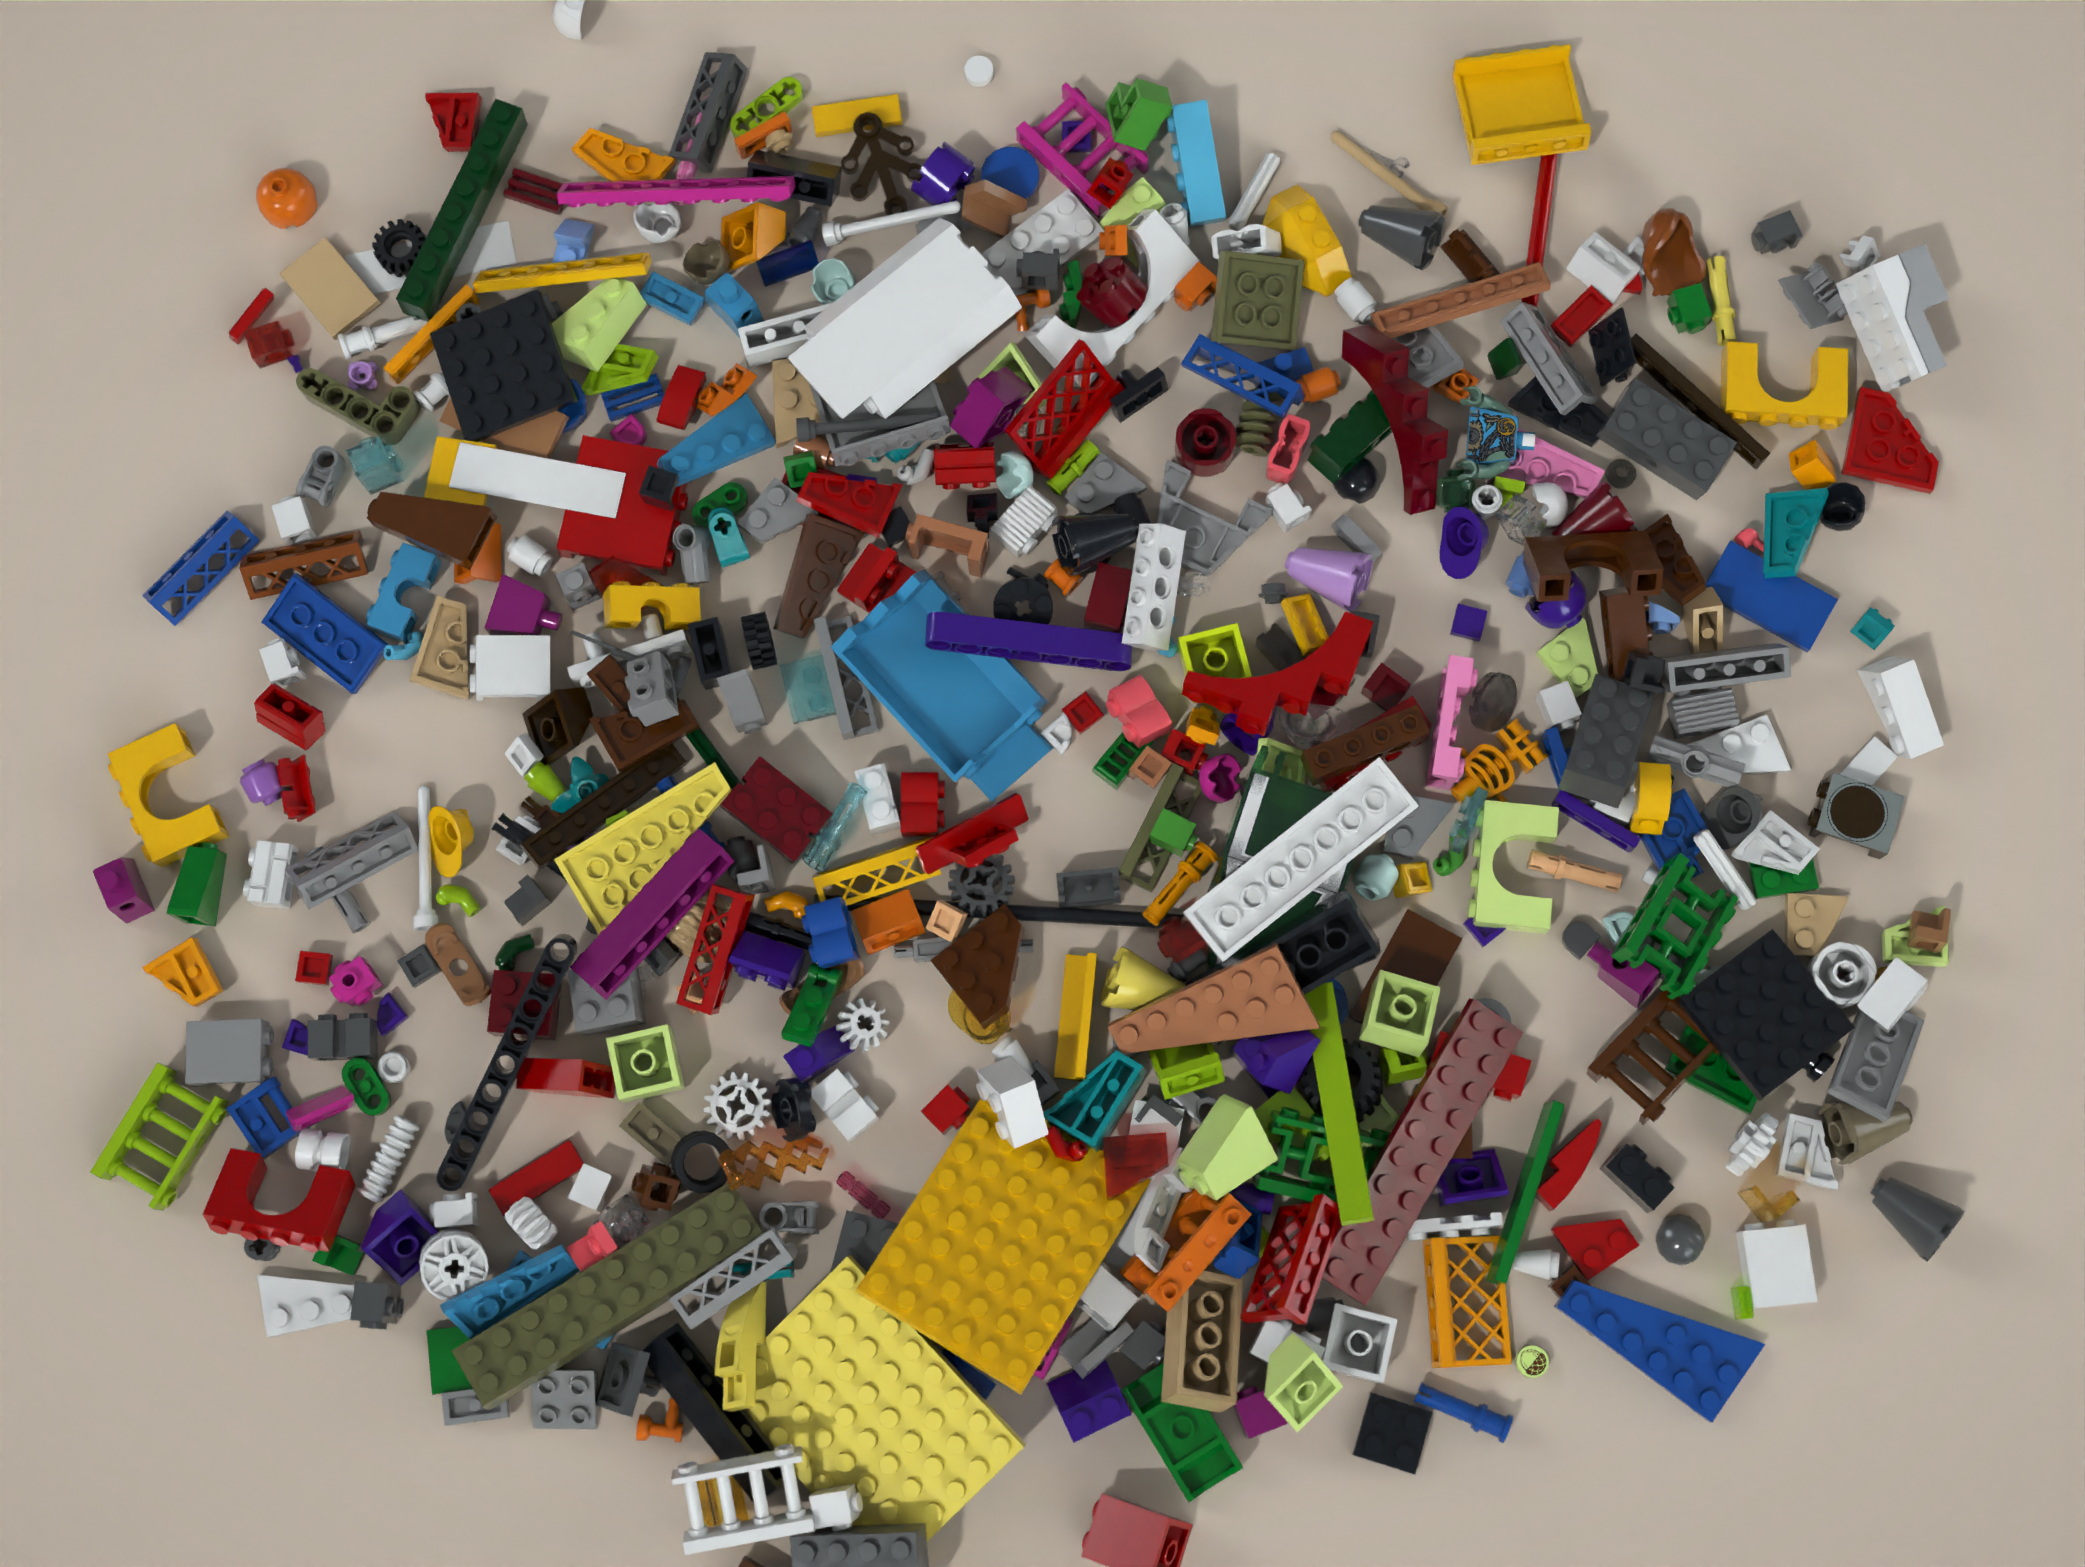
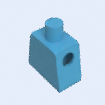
M728 272L706 289V303L739 338L738 328L765 321L756 301ZM744 313H749L746 319L741 320Z

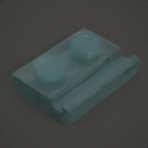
M822 654L793 661L790 664L780 665L794 725L803 721H812L836 715Z

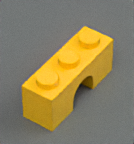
M617 581L609 585L603 593L604 625L608 629H635L641 622V608L645 606L654 607L661 612L664 618V630L683 629L689 631L688 624L701 621L699 588L690 587L687 583H676L672 587L660 586V583L657 582L643 583L642 586H631L630 582Z

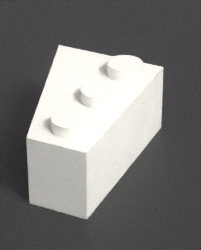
M1889 656L1857 670L1890 737L1891 748L1899 757L1912 759L1944 746L1914 659Z

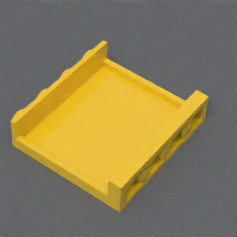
M1571 44L1551 45L1546 48L1532 50L1522 49L1509 53H1493L1480 57L1468 56L1454 61L1452 79L1471 165L1588 150L1591 129L1589 123L1584 124L1569 61Z

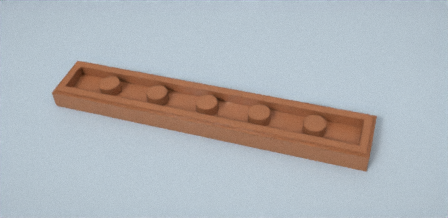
M1538 262L1371 313V321L1376 330L1390 338H1395L1551 290V282L1541 263Z

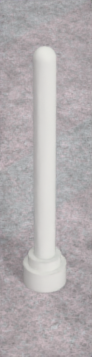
M957 201L846 225L836 223V221L826 222L822 224V234L826 245L829 247L840 244L847 236L957 213L960 211L961 205Z
M420 786L418 788L419 910L416 911V916L413 917V929L416 931H428L432 926L439 923L438 915H435V910L432 909L431 838L428 820L430 789L427 786Z

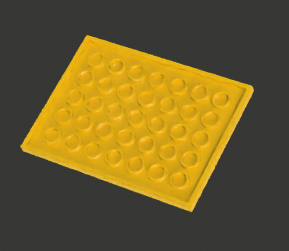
M980 1098L857 1287L856 1293L1021 1395L1151 1180L1102 1150L1097 1152L1088 1147V1152L1081 1161L1072 1162L1057 1158L1045 1136L1014 1149L1006 1139L1002 1140L999 1137L995 1123L999 1121L997 1113L993 1112L987 1100L983 1101ZM1045 1120L1047 1129L1054 1126ZM1059 1129L1064 1140L1071 1142L1078 1141L1071 1135Z

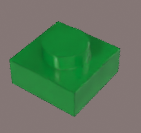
M813 451L783 457L790 489L801 487L808 472L818 473Z

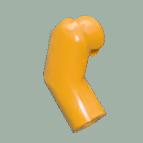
M784 891L764 898L768 913L787 908L793 911L796 918H802V915H806L804 906L809 904L805 897L792 891Z

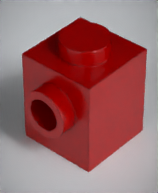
M947 1084L921 1112L944 1136L953 1127L958 1130L963 1126L968 1118L967 1113L971 1110L966 1104L970 1098L958 1086L953 1090Z

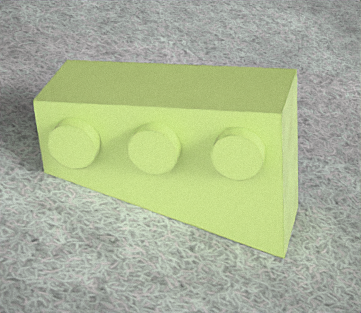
M622 278L605 279L552 323L563 359L596 372L600 370L614 348L619 344L647 305L633 282Z

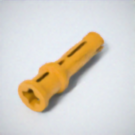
M1200 841L1195 843V849L1185 861L1179 862L1178 872L1162 889L1149 907L1143 911L1142 915L1150 923L1158 926L1159 922L1177 903L1192 883L1200 882L1202 879L1201 874L1211 862L1215 863L1218 860L1216 853L1206 844Z

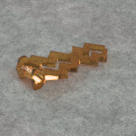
M808 1135L803 1140L787 1141L784 1148H779L765 1140L759 1148L747 1140L735 1151L732 1149L724 1150L719 1156L718 1161L720 1168H723L728 1179L729 1190H735L744 1185L759 1191L764 1176L780 1183L785 1168L788 1166L803 1174L806 1173L807 1165L821 1171L829 1149L824 1148L818 1159L807 1154L808 1146L821 1149L823 1146L822 1142ZM794 1148L803 1152L800 1158L792 1154ZM768 1153L778 1159L775 1167L764 1163ZM747 1154L757 1158L759 1161L755 1173L747 1167L744 1175L741 1171L738 1172L734 1160L744 1165Z

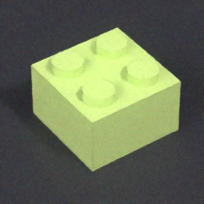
M1380 969L1371 985L1359 1040L1420 1057L1429 1043L1441 987Z
M668 1024L606 1038L617 1096L621 1102L628 1103L685 1089L673 1029Z

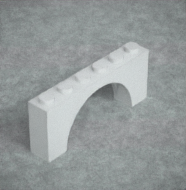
M1143 209L1127 226V235L1137 255L1138 276L1147 286V295L1138 311L1133 308L1127 314L1130 318L1129 320L1116 327L1106 326L1096 331L1083 332L1070 327L1056 315L1044 314L1025 334V337L1054 369L1078 339L1085 341L1103 366L1108 365L1116 357L1115 352L1120 346L1129 343L1135 337V330L1141 324L1150 321L1156 313L1154 310L1161 303L1167 302L1175 294V286L1199 261L1156 209ZM1082 352L1076 359L1075 369L1083 368L1084 355ZM1096 372L1090 373L1089 385L1095 380ZM1082 374L1074 375L1073 387L1081 388Z

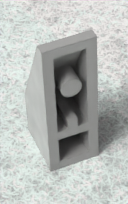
M747 669L718 677V684L738 733L752 734L762 729L761 726L766 725L767 721L757 689Z

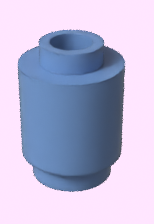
M1522 551L1521 556L1516 557L1505 582L1509 587V592L1520 598L1534 594L1523 565L1524 551Z

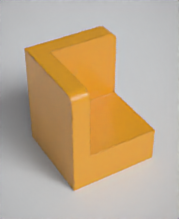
M1816 440L1788 454L1791 473L1805 490L1824 488L1836 482L1834 463Z

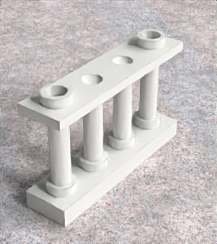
M784 1444L777 1446L774 1449L775 1451L697 1465V1462H686L678 1465L677 1469H673L672 1486L684 1484L691 1521V1528H689V1531H685L683 1536L685 1555L814 1531L811 1508L805 1509L800 1503L794 1463L802 1462V1446L794 1447L793 1444ZM781 1466L788 1509L786 1513L773 1515L768 1510L761 1469ZM749 1472L756 1515L753 1519L740 1521L736 1517L729 1475ZM716 1478L724 1521L721 1525L708 1527V1525L704 1524L697 1481Z

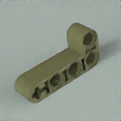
M306 368L296 378L298 389L311 403L388 446L398 444L403 439L420 412L419 402L412 391L404 386L393 388L379 406L316 369ZM319 385L322 389V392H320L319 389L315 388L314 386ZM344 396L340 403L332 404L335 397ZM402 400H410L406 407L398 408V404ZM368 410V414L365 417L357 418L360 411ZM393 424V428L389 432L382 433L385 425Z

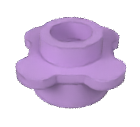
M359 361L349 365L348 374L350 380L348 381V386L351 390L356 391L359 388L374 390L377 387L378 383L375 380V373L378 367L374 362L366 363ZM361 374H365V378H360Z

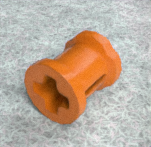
M1056 559L1043 576L1047 581L1050 580L1063 591L1062 594L1068 597L1079 586L1083 577L1080 574L1068 576L1066 573L1070 569L1067 566L1062 567L1059 560Z

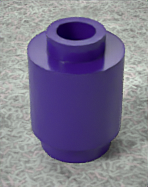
M1244 1182L1229 1192L1236 1200H1241L1260 1210L1262 1216L1263 1214L1271 1215L1274 1193L1259 1190L1250 1182Z

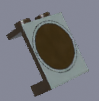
M1832 773L1826 780L1822 779L1816 792V797L1820 798L1817 809L1813 808L1807 821V825L1811 826L1809 836L1815 838L1822 833L1870 849L1868 856L1877 859L1886 856L1890 849L1905 796L1836 773Z

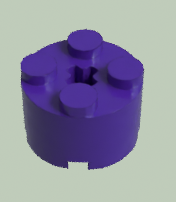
M944 141L942 148L938 146L920 169L919 173L922 179L919 183L914 180L911 191L932 206L957 201L955 196L959 189L962 188L964 190L965 186L970 185L975 177L973 175L976 169L974 162Z

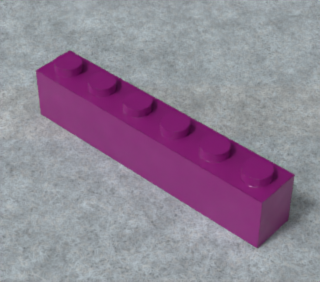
M698 828L680 849L664 863L663 867L642 887L641 891L628 905L620 911L615 919L600 932L589 947L578 956L570 968L607 1000L707 892L711 885L731 866L734 860L718 843Z

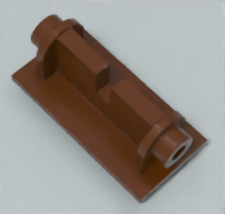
M1458 229L1454 230L1449 235L1450 239L1440 246L1470 283L1500 274L1464 229L1461 231Z

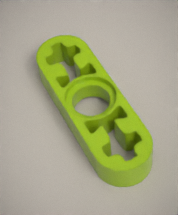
M793 77L782 78L736 113L730 121L734 138L748 132L744 129H739L740 123L749 125V130L784 111L787 114L803 99L800 82ZM784 89H794L795 95H785ZM780 99H781V102H782V105H781V106H780L779 103H778V100H780ZM769 103L775 107V110L771 115L764 116L759 113L760 106ZM752 113H754L755 118L757 119V121H758L759 123H756V120H755V119H752V116H751Z

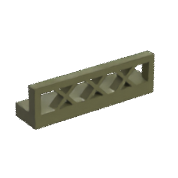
M1172 763L1118 871L1120 878L1149 892H1152L1171 852L1165 850L1164 852L1152 855L1148 845L1150 833L1162 809L1170 810L1177 807L1179 815L1188 820L1202 792L1199 780L1183 773L1184 768ZM1180 780L1196 787L1191 798L1182 801L1178 800L1175 789ZM1172 795H1173V798H1174L1175 803H1172V804H1169V805H1168V803H1169V801H1170V799H1171V797H1172ZM1188 804L1183 813L1181 806ZM1146 849L1148 857L1141 859ZM1161 858L1156 867L1154 860ZM1150 861L1154 873L1149 883L1133 876L1137 865Z

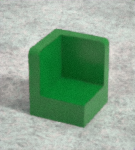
M336 1234L330 1252L318 1250L312 1261L349 1275H355L365 1252L361 1249L362 1244Z

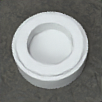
M981 55L968 59L964 66L966 80L976 87H982L990 83L994 74L992 62L987 57Z
M387 1052L379 1059L377 1072L386 1082L400 1083L410 1073V1062L406 1056L399 1052Z

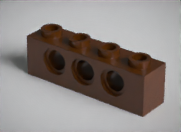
M1417 704L1306 749L1302 753L1301 761L1312 786H1315L1372 763L1379 757L1382 759L1424 742L1430 731Z

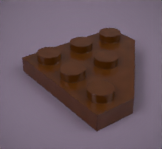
M1005 904L931 959L935 968L983 1029H986L1010 1009V993L1012 983L1016 978L1019 962L1018 951L1025 931L1021 923Z

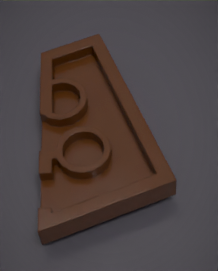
M1666 514L1645 530L1664 568L1661 588L1681 606H1684L1706 590V582L1692 556H1689L1681 536L1672 525L1670 516Z
M684 699L677 701L679 715L646 727L638 717H633L631 712L628 711L618 712L616 715L602 718L599 716L589 718L619 773L700 728Z

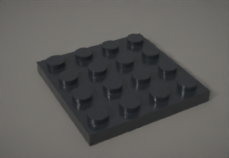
M534 290L430 333L466 441H482L578 402L542 293L539 290Z
M1773 929L1677 1001L1759 1101L1855 1028L1835 1002L1826 998L1822 991L1817 988L1814 977Z

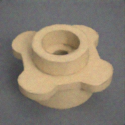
M778 129L770 133L765 139L768 152L780 155L787 153L794 144L793 139H791V132L786 133L784 129Z

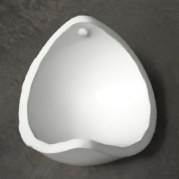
M556 0L553 7V21L555 27L562 35L570 39L581 40L580 21L585 0Z

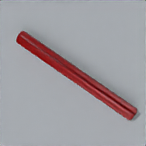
M1558 154L1544 155L1540 158L1526 266L1540 262L1543 267ZM1539 293L1522 298L1521 302L1537 306Z

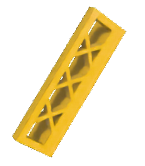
M925 837L812 875L820 902L826 901L823 888L833 884L846 889L842 898L845 899L846 905H850L941 875L940 869L931 874L919 873L910 868L915 857L918 856L916 847L930 838ZM910 859L907 866L899 863ZM894 864L904 869L900 880L890 883L881 878L887 866ZM880 869L877 876L870 873L872 871ZM908 872L915 875L905 879ZM863 874L875 879L870 891L864 893L851 888L856 877ZM851 879L848 886L841 883L842 881ZM878 882L885 884V886L876 888ZM849 891L856 894L855 896L846 898Z
M1087 952V956L1066 954L1054 1079L1083 1081L1086 1077L1097 953Z

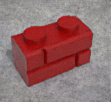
M987 442L976 449L970 443L934 444L935 484L942 485V488L947 490L958 489L960 484L972 483L973 488L989 487L990 483L996 482L994 442Z
M275 683L271 684L254 702L258 723L305 751L325 732L322 711L314 706H309V703Z

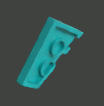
M1827 488L1765 494L1763 574L1765 579L1797 575L1828 498Z

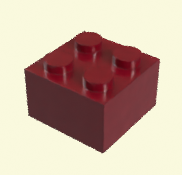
M494 970L487 1026L488 1033L493 1036L503 1037L533 972ZM540 974V979L545 985L555 984L556 980L553 974ZM561 986L535 1039L556 1040ZM535 999L527 1000L529 1011L532 1013L541 1012L542 1006L539 1001ZM514 1028L513 1034L515 1038H528V1033L524 1028Z

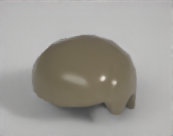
M709 240L710 244L708 245L693 244L685 254L682 263L684 272L696 282L704 285L713 284L728 271L730 263L727 248L713 240Z

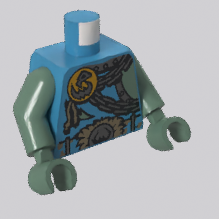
M1476 386L1464 387L1463 390H1467L1470 393V399H1460V403L1462 405H1474V407L1469 409L1466 460L1456 464L1457 467L1461 466L1464 468L1465 474L1457 476V479L1460 481L1468 478L1492 479L1508 470L1510 464H1514L1516 450H1534L1535 433L1517 432L1518 417L1513 416L1512 410L1495 398L1481 393L1480 389Z

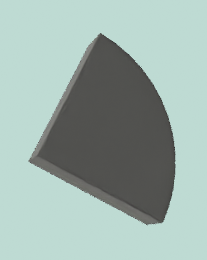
M459 1101L451 1108L446 1120L445 1137L450 1145L467 1112L462 1101Z

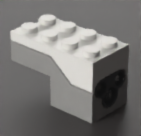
M1926 244L1876 263L1835 284L1881 391L1888 392L1947 366L1924 313L1925 310L1949 299Z

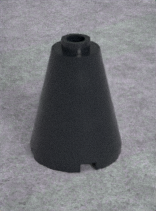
M1129 514L1068 515L1055 517L1052 521V526L1057 525L1058 532L1052 534L1055 551L1061 566H1068L1070 569L1066 573L1068 576L1077 575L1136 542L1139 530L1136 519L1131 518Z

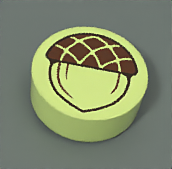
M1530 1345L1519 1350L1515 1358L1517 1370L1523 1376L1537 1378L1547 1371L1549 1359L1542 1348Z

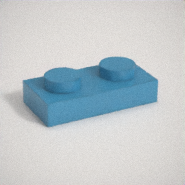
M655 272L651 273L640 292L648 305L689 326L692 325L705 303L704 297Z

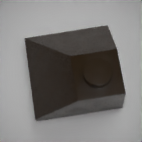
M584 687L555 689L522 713L530 738L544 755L541 760L544 765L548 764L550 766L579 745L590 723L589 718L593 717L591 704Z

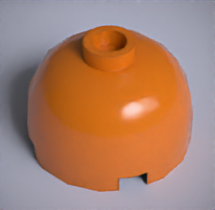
M279 168L270 171L261 179L257 186L256 201L261 214L271 225L280 229H287L286 227L294 225L296 227L304 225L312 218L317 209L314 186L301 172L292 168Z

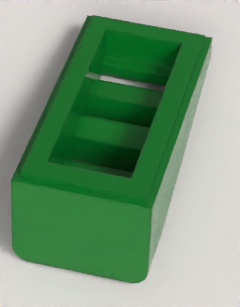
M1122 732L1095 764L1093 773L1117 790L1128 777L1129 769L1145 747H1151L1154 741L1145 744L1139 749L1129 742ZM1121 745L1126 746L1135 755L1130 757L1120 749ZM1116 753L1128 762L1127 765L1123 766L1113 758V755ZM1109 762L1121 772L1116 775L1105 766Z

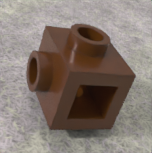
M656 1162L653 1163V1166L642 1164L640 1173L637 1172L632 1181V1191H634V1196L640 1202V1206L653 1211H658L659 1208L671 1211L673 1202L677 1199L680 1190V1180L671 1171V1167Z

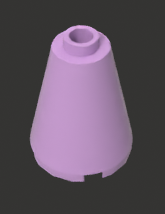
M1298 547L1295 552L1291 551L1288 554L1285 568L1288 569L1290 577L1346 611H1356L1362 601L1357 599V596L1361 591L1366 592L1372 573L1373 560H1369L1372 555L1368 553Z

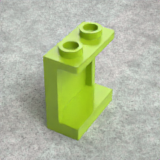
M1212 1042L1148 1051L1165 1100L1225 1082L1221 1060L1218 1053L1215 1052Z

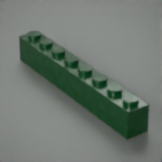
M495 98L396 297L404 314L429 322L434 317L528 126L522 108Z

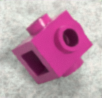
M358 956L353 961L347 960L342 962L334 969L335 973L328 977L334 985L330 990L340 1003L345 1001V1003L351 1006L356 1004L361 1006L373 998L374 995L372 993L384 985L369 962L361 956Z

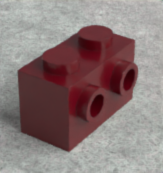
M1101 562L1098 563L1084 616V627L1120 633L1121 626L1124 627L1126 606L1132 577L1131 569Z

